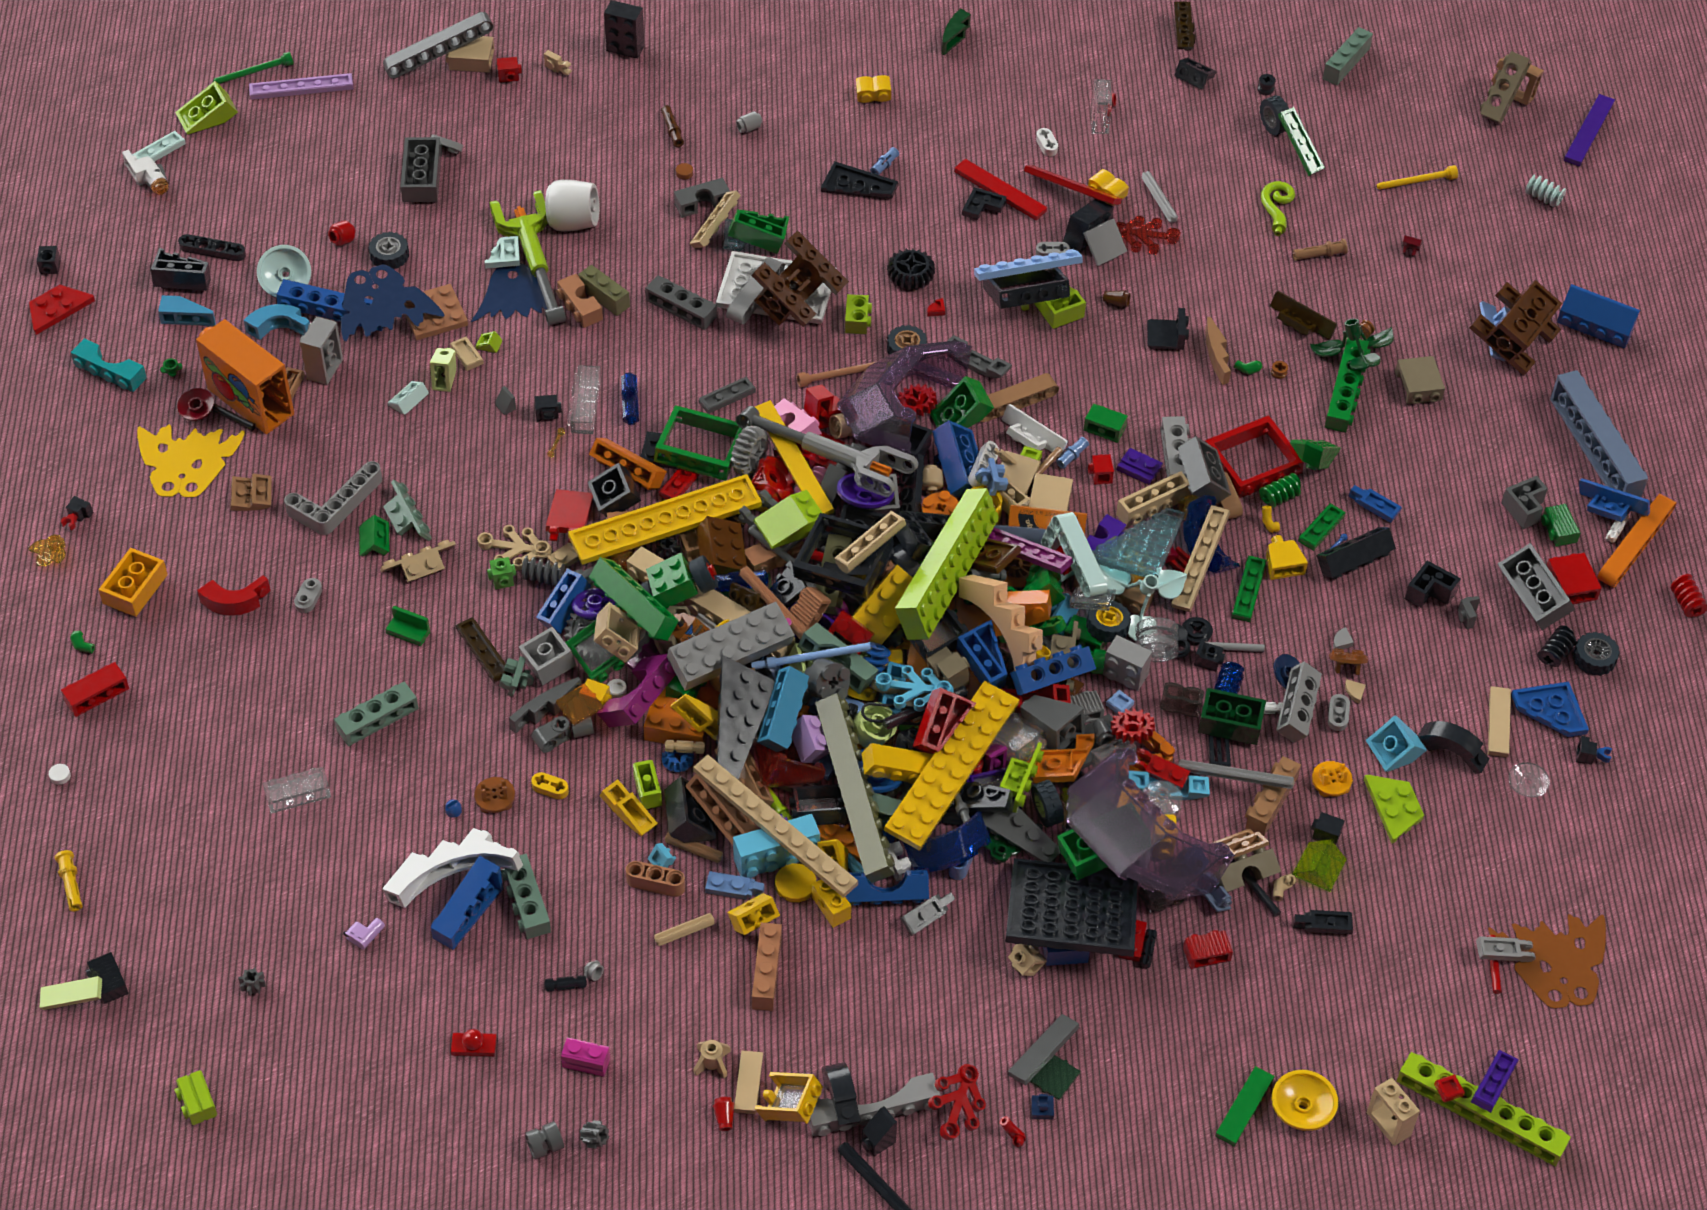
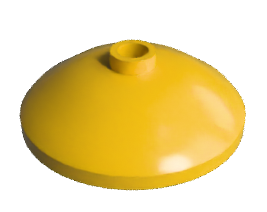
M1295 1070L1286 1073L1276 1082L1272 1092V1105L1277 1116L1288 1126L1302 1131H1313L1325 1127L1333 1120L1338 1108V1096L1333 1085L1322 1075L1309 1070Z

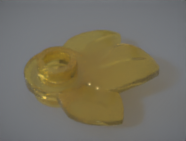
M54 534L49 536L47 540L40 539L34 542L28 550L38 554L36 559L37 566H47L52 561L60 563L64 560L66 556L64 550L66 543L60 535Z

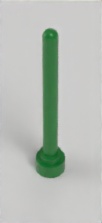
M286 52L278 59L214 78L213 82L216 81L218 84L282 64L283 66L294 65L291 53Z

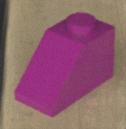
M993 743L990 745L982 757L984 761L982 773L1006 767L1008 750L1006 746Z

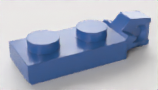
M1354 485L1350 490L1349 497L1355 500L1358 505L1390 523L1401 512L1402 507L1370 488L1363 490Z

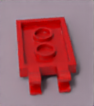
M556 489L546 522V531L550 533L549 541H557L559 533L568 534V531L587 526L594 500L592 493Z

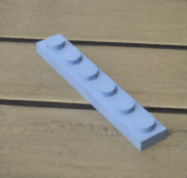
M1071 249L1060 254L1053 252L1049 253L1048 256L1036 255L1032 256L1031 259L1024 260L1018 258L1008 263L1001 261L996 265H980L979 268H974V275L981 281L1083 263V259L1078 251Z

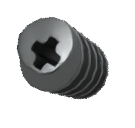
M528 555L525 556L522 564V577L524 580L530 578L532 582L537 580L538 583L545 582L546 585L552 583L554 587H556L565 572L564 563L558 568V562H555L552 567L550 560L543 565L542 558L536 563L535 557L528 561Z

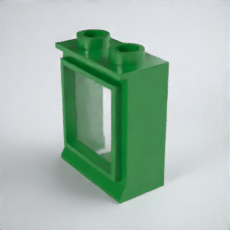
M595 620L565 643L590 679L602 683L609 677L608 675L611 672L623 668L625 662L594 642Z

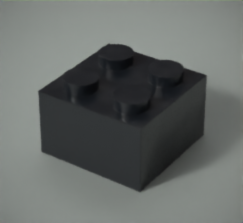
M620 463L587 482L599 512L607 517L609 512L626 511L641 501L630 472Z

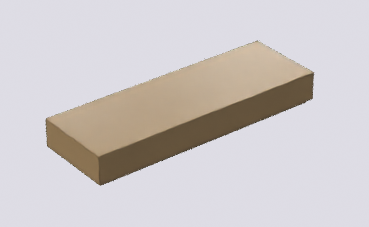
M741 1051L734 1105L735 1113L756 1114L755 1106L758 1102L763 1052Z

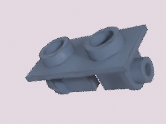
M1206 870L1202 873L1203 878L1193 880L1199 891L1205 896L1216 912L1231 910L1232 897L1223 886H1219L1218 889L1216 888L1220 882L1213 872Z

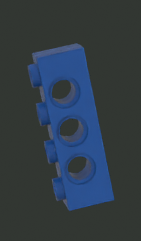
M1080 644L1069 648L1071 651L1064 654L1063 651L1051 654L1052 659L1046 660L1045 657L1034 660V665L1027 666V663L1016 666V671L1010 674L1017 695H1022L1095 670L1096 667L1089 646L1082 648ZM1068 658L1074 661L1072 668L1068 666ZM1050 664H1053L1055 666V674H1052L1050 672ZM1032 670L1037 672V680L1032 679Z

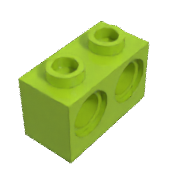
M847 294L845 333L867 334V327H871V316H868V314H872V303H869V295Z

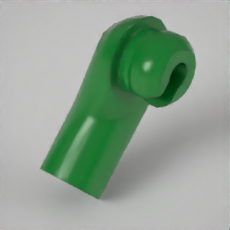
M79 630L72 632L70 640L74 649L92 654L95 650V644L84 642L83 632Z

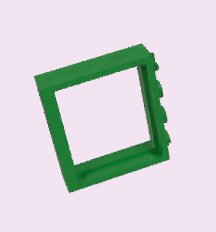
M675 405L655 447L654 461L726 481L732 469L731 453L733 452V446L736 443L735 440L738 438V434L742 432V428L737 425L736 421ZM678 422L735 438L725 461L666 445L675 423Z

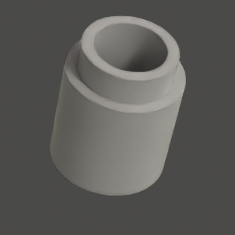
M753 111L739 117L736 120V126L740 133L750 132L761 127L762 117L759 113L757 114Z

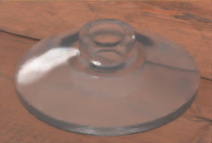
M1529 762L1515 765L1510 770L1508 776L1512 789L1525 797L1532 798L1543 795L1550 784L1547 772L1542 767Z
M1167 781L1149 783L1143 789L1141 795L1143 806L1154 815H1172L1180 809L1183 800L1181 791L1174 784Z

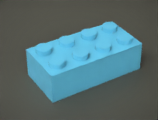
M812 814L788 820L791 825L817 846V842L820 841V832ZM762 829L733 837V859L742 877L753 878L758 874L773 872L786 865L800 862Z

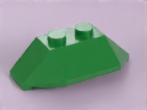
M1293 439L1290 442L1300 459L1307 463L1306 467L1315 471L1328 468L1341 447L1325 440Z

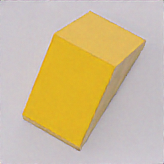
M838 839L817 842V846L848 872V849Z

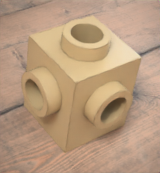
M1016 944L1008 956L1013 968L1023 976H1034L1047 962L1040 953V948L1032 945Z

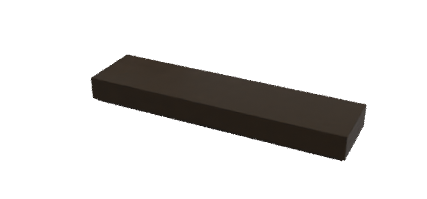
M473 617L456 625V630L493 683L501 680L503 674L511 675L510 672L504 671L506 663Z

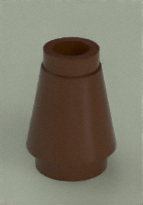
M1126 290L1104 291V302L1121 308L1128 307L1130 304L1131 294Z

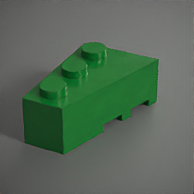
M737 209L730 223L728 236L778 254L785 239L790 216L778 218L774 217V214L764 216L759 215L758 212Z

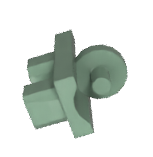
M520 656L518 661L508 658L504 671L513 673V677L503 674L499 686L509 690L507 694L509 696H514L518 683L520 688L525 689L526 686H530L534 682L533 676L530 675V670H525L522 673L525 657Z

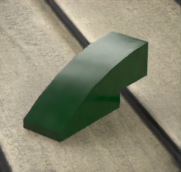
M961 8L952 16L945 28L942 40L943 55L947 54L965 39V30L970 27L971 14Z

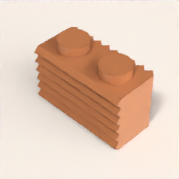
M816 587L804 588L799 594L800 598L797 603L789 610L807 630L819 622L831 603V599L826 597Z

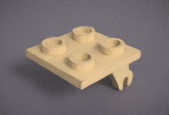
M995 448L993 452L1002 460L1000 465H1004L1005 468L1003 477H1007L1014 486L1020 488L1027 495L1041 461L1002 449L999 451L998 448Z

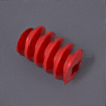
M1684 574L1672 582L1671 591L1674 593L1675 598H1677V602L1680 604L1685 616L1690 618L1701 616L1707 611L1706 600L1702 598L1699 587L1695 586L1696 582L1692 580V575Z

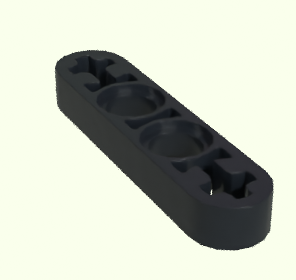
M184 234L178 239L179 247L184 252L232 261H242L246 257L245 247L239 243ZM203 244H207V245H208L206 248H200V247H199L200 245H203ZM220 247L225 248L223 251H216Z

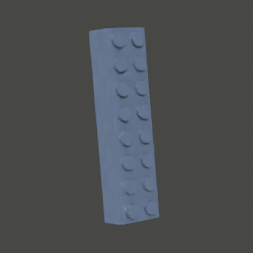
M1578 370L1557 375L1550 400L1604 485L1642 497L1648 481L1647 473L1642 470L1637 458L1631 453L1628 444H1625L1620 432L1612 424L1611 418L1607 416L1603 406L1595 398L1584 377L1580 375Z

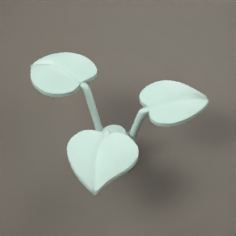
M1100 564L1099 567L1107 582V592L1121 595L1125 588L1130 589L1140 585V591L1146 597L1140 611V616L1131 615L1130 617L1131 623L1128 636L1139 645L1150 643L1156 634L1157 625L1151 616L1143 617L1149 597L1158 589L1159 595L1163 598H1177L1183 590L1187 574L1175 570H1159L1154 575L1149 574L1145 576L1143 581L1139 579L1137 582L1128 585L1131 581V575L1125 567L1116 564Z

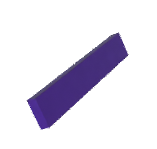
M1601 94L1598 95L1565 155L1564 161L1581 166L1614 105L1615 99Z

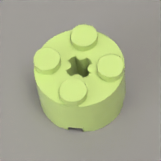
M869 705L864 709L866 717L883 720L891 716L893 712L889 707ZM861 711L856 714L853 720L854 727H852V730L856 733L859 744L865 748L871 743L883 745L897 730V726L887 730L882 723L865 720Z

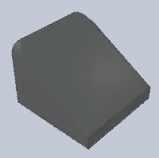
M505 386L501 388L495 402L497 408L504 415L516 410L515 397Z

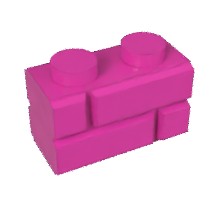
M567 1037L561 1053L562 1067L604 1077L610 1061V1049L608 1046H598L595 1043Z

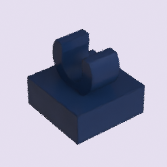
M1048 1094L1032 1095V1119L1054 1120V1096H1048Z

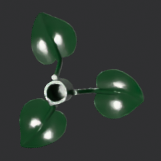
M1353 318L1344 322L1346 331H1343L1342 341L1335 339L1318 344H1310L1312 351L1316 355L1329 357L1341 352L1340 348L1345 347L1347 337L1351 341L1356 340L1360 357L1352 359L1350 367L1354 370H1363L1378 366L1381 359L1375 353L1363 355L1359 341L1360 335L1363 340L1369 341L1368 347L1382 348L1393 343V328L1390 327L1366 338L1359 320Z

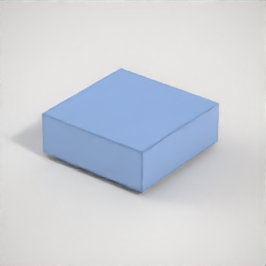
M1120 690L1106 701V706L1117 714L1119 711L1125 713V709L1129 710L1134 705V700Z

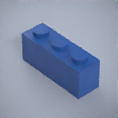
M567 569L536 618L546 628L553 627L558 634H561L567 625L566 621L571 619L570 614H574L572 600L580 592L590 589L592 585L581 574Z

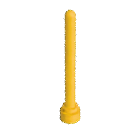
M1456 165L1448 166L1444 171L1381 182L1376 187L1381 190L1440 178L1453 180L1458 178V169Z

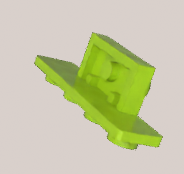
M1040 742L1037 744L1030 763L1011 758L1000 784L1001 788L1010 789L1014 794L1013 796L1016 797L1012 811L1014 813H1017L1019 806L1023 807L1026 799L1024 793L1029 792L1032 785L1030 778H1035L1038 770L1036 764L1042 761L1044 751H1041L1042 743Z

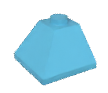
M1396 715L1366 740L1386 772L1413 763L1427 751L1417 734Z

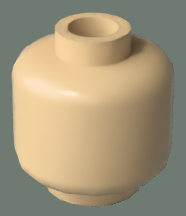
M936 465L924 466L923 491H926L927 494H933L942 489L944 485L943 473Z

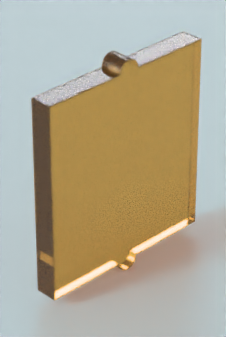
M585 683L555 701L562 710L563 716H566L574 726L603 709V705L596 698V693H592Z

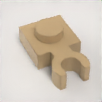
M549 50L544 53L545 67L557 73L561 71L564 75H569L572 72L571 69H568L571 66L570 62L562 61L561 56Z

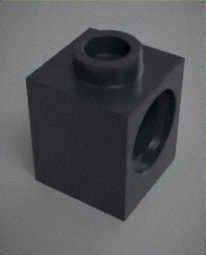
M39 246L37 265L40 274H58L60 255L57 246Z

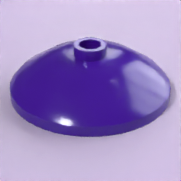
M855 473L842 477L837 484L838 495L849 505L861 509L881 508L889 504L894 498V492L889 497H883L858 487L854 480ZM867 477V482L873 484V480ZM883 484V487L890 491V487L887 484Z

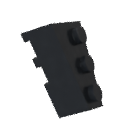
M1094 199L1070 215L1063 242L1069 245L1070 250H1076L1081 254L1088 246L1084 232L1113 219L1112 212L1114 207L1101 200Z
M159 248L151 267L153 287L207 291L211 281L209 262L192 257L187 259L179 257V253L169 254L162 248Z

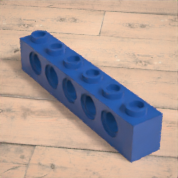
M283 279L276 294L277 304L295 306L300 309L301 313L335 321H341L345 314L350 313L343 308L345 293ZM364 298V302L367 305L372 304L373 300ZM378 326L377 330L382 331L384 327Z

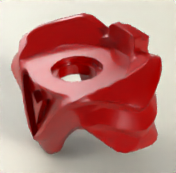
M767 456L758 460L757 470L751 480L756 491H763L765 489L778 503L795 493L793 486L796 483L791 474L788 473V469L782 460L774 456Z

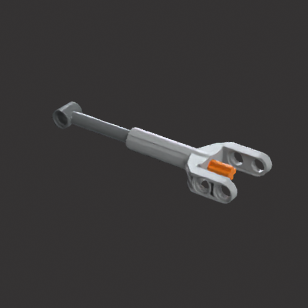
M754 406L746 407L736 417V423L742 429L752 425L758 426L768 432L802 444L804 450L853 468L855 472L854 480L858 487L883 497H889L896 489L894 482L889 478L892 469L909 474L918 467V461L914 456L889 446H876L859 451L815 433L807 432L804 434L763 418ZM888 454L894 456L895 462L889 459ZM905 461L910 462L912 468L907 467ZM866 478H871L873 480V484L868 483ZM883 484H887L890 487V491H887Z

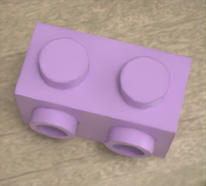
M802 715L797 720V725L793 729L792 739L801 763H817L829 753L823 728L818 716Z

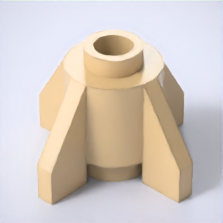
M716 1040L698 1043L697 1049L701 1052V1056L693 1069L694 1074L697 1076L707 1068L709 1070L717 1069L723 1078L727 1077L723 1057L731 1052L730 1046Z

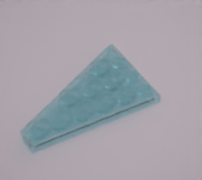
M1165 508L1160 513L1152 515V519L1148 521L1143 520L1134 525L1133 528L1125 530L1123 535L1110 538L1092 551L1097 563L1128 574L1141 577L1152 574L1159 578L1184 520L1185 512Z

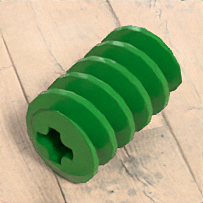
M1291 473L1289 476L1261 487L1259 494L1264 503L1275 508L1276 504L1281 505L1282 501L1286 503L1288 499L1292 500L1295 496H1300L1301 482L1295 473Z

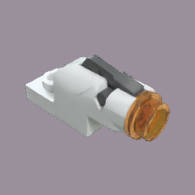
M129 150L122 152L125 165L139 186L146 183L158 195L168 191L167 177L162 164H156L148 156L137 159L135 155L132 156Z

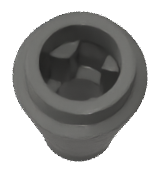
M1099 718L1093 723L1096 743L1102 748H1109L1115 743L1116 736L1112 735V730L1105 720Z

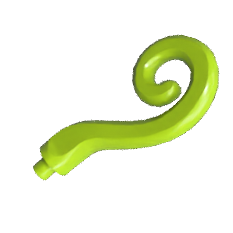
M1274 181L1268 183L1263 188L1261 201L1273 219L1272 231L1275 236H1281L1286 231V217L1271 201L1270 194L1275 191L1273 193L1274 201L1280 204H1288L1294 200L1295 190L1288 183ZM1276 190L1286 192L1287 196H1281L1279 191Z

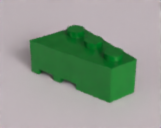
M1032 564L1023 591L1050 590L1052 607L1063 601L1065 596L1062 594L1064 590L1061 587V575Z

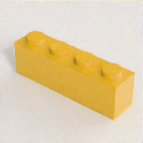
M871 743L862 752L864 774L875 778L882 777L893 781L899 780L914 784L934 754Z

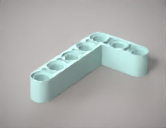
M1070 512L1053 516L1041 539V545L1056 550L1061 545L1064 553L1072 557L1073 564L1071 568L1086 598L1106 594L1108 589L1107 582L1075 514Z

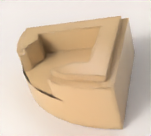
M1346 679L1345 690L1354 702L1360 704L1366 685Z

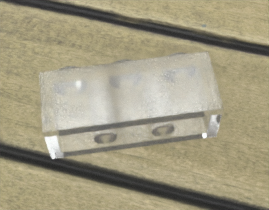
M323 767L312 768L308 771L290 774L279 779H271L263 783L271 814L331 797Z

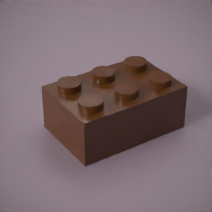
M707 516L696 528L700 556H705L710 565L714 566L717 580L741 577L739 574L740 570L747 566L741 523Z

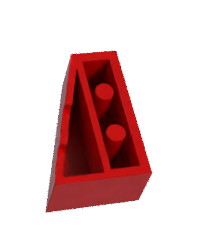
M943 688L932 690L913 747L929 754L939 752L976 703Z

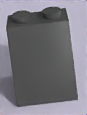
M1033 695L1021 705L1022 732L1028 737L1034 736V741L1042 743L1048 750L1067 749L1076 741V734H1085L1084 708L1079 705Z

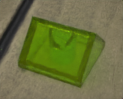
M1332 840L1309 842L1292 875L1331 892L1347 859Z

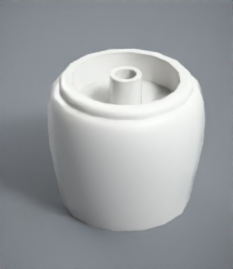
M563 179L552 182L547 188L545 197L546 216L549 226L556 231L562 232L595 227L599 220V195L596 185L589 182Z

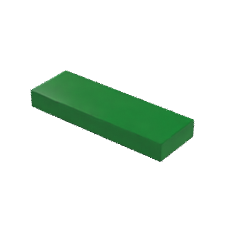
M1329 503L1299 536L1298 542L1314 551L1345 517L1346 512Z

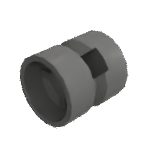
M555 1121L542 1125L541 1130L535 1128L525 1132L528 1147L535 1160L546 1156L549 1150L553 1153L564 1148L563 1139Z

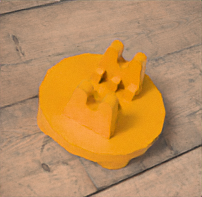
M1325 761L1314 768L1312 783L1321 796H1341L1350 791L1353 781L1352 774L1345 764Z

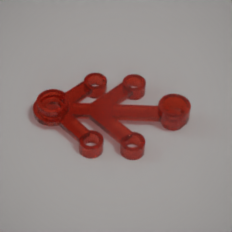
M1136 216L1128 223L1116 222L1121 237L1131 245V251L1135 253L1141 251L1142 243L1136 241L1132 236H1137L1149 247L1148 252L1153 255L1158 254L1159 245L1150 238L1166 239L1170 244H1176L1180 240L1181 232L1177 228H1170L1167 230V233L1150 231L1151 229H1160L1162 227V220L1160 218H1153L1151 222L1145 225V218L1143 216Z

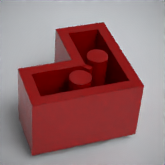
M822 384L806 388L804 410L810 417H815L820 424L818 426L819 429L829 427L830 416L847 412L848 407Z

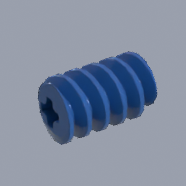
M870 642L872 649L865 651L870 657L864 656L863 658L879 670L878 675L886 670L885 665L889 661L887 657L891 655V652L881 644Z

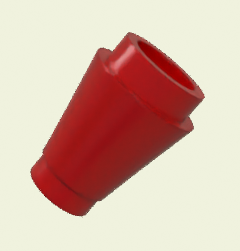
M731 1097L716 1098L713 1109L719 1130L730 1131L733 1129L734 1102H732Z

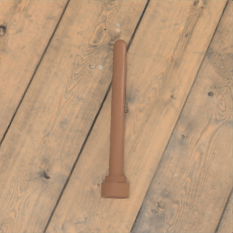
M877 361L811 375L805 372L797 373V383L800 388L807 387L813 381L879 369L883 366V363Z

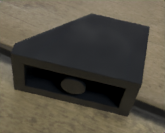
M885 1106L881 1107L862 1129L861 1144L874 1157L896 1143L897 1121Z

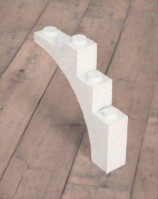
M473 828L460 845L442 840L429 858L423 854L418 855L412 852L383 887V891L390 903L406 908L417 895L430 885L457 872L471 869L479 855L499 867L516 871L521 869L523 863L519 857L520 854L515 849L503 847L499 843L493 842L489 832Z

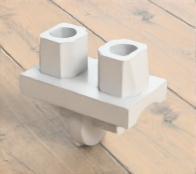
M898 841L890 843V848H888L889 854L892 855L895 861V866H893L895 874L893 877L896 881L902 880V874L906 870H911V862L908 857L897 859V856L903 854V848Z

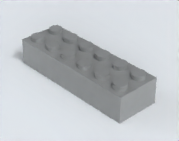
M773 602L670 647L667 658L686 691L720 676V659L723 655L745 665L792 644L794 633L777 602Z

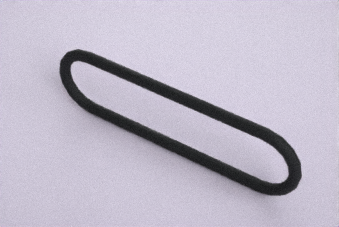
M869 702L863 705L861 713L863 718L869 722L882 723L883 720L869 719L868 717H866L864 713L865 707L869 705L883 707L895 706L894 704ZM921 717L920 722H917V723H914V722H905V723H903V724H901V725H914V726L920 725V724H921V721H922V717Z

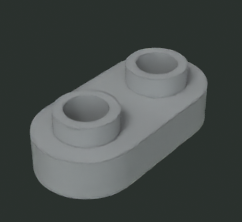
M434 134L431 135V137H440ZM440 137L441 149L443 146L448 148L447 151L454 154L462 152L464 145Z
M309 578L302 583L294 599L295 608L298 612L308 613L314 609L322 593V585L318 579Z
M1336 694L1330 699L1328 725L1335 731H1342L1348 725L1350 700L1345 695Z

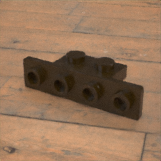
M1175 1L1174 15L1177 49L1191 51L1194 49L1196 35L1193 34L1195 23L1192 22L1191 2Z
M1280 291L1275 292L1270 307L1279 311L1277 319L1281 320L1282 324L1295 328L1302 335L1316 332L1327 339L1332 338L1337 327L1336 322Z

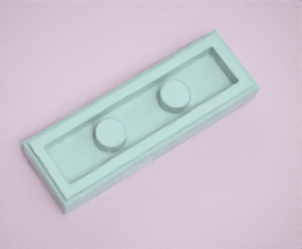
M173 131L132 154V156L135 155L137 159L148 156L155 162L185 145L186 142L181 135Z

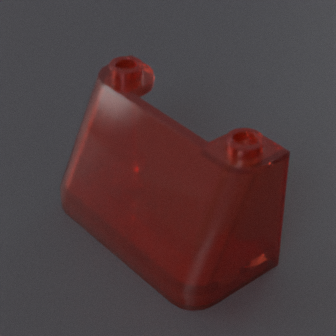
M793 739L788 749L780 752H775L761 744L755 746L761 781L764 786L772 788L818 783L825 776L823 763L817 762L815 765L813 763H801Z

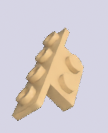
M449 540L438 543V547L431 549V546L420 549L418 554H405L401 556V560H388L380 568L381 573L401 566L408 583L442 571L445 568L439 552L453 548L456 545L455 541L449 542Z

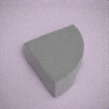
M1346 627L1336 633L1333 643L1334 648L1344 649L1353 646L1354 642Z

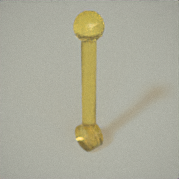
M564 428L557 430L558 435L551 450L547 452L548 457L554 456V450L561 436L565 434Z

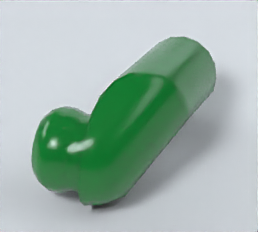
M1237 360L1234 368L1247 375H1251L1262 369V363L1256 360L1245 364Z

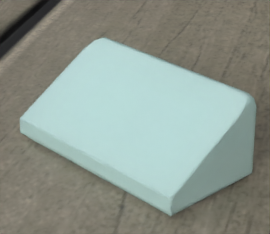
M411 381L387 404L405 415L426 397L429 392L423 382Z

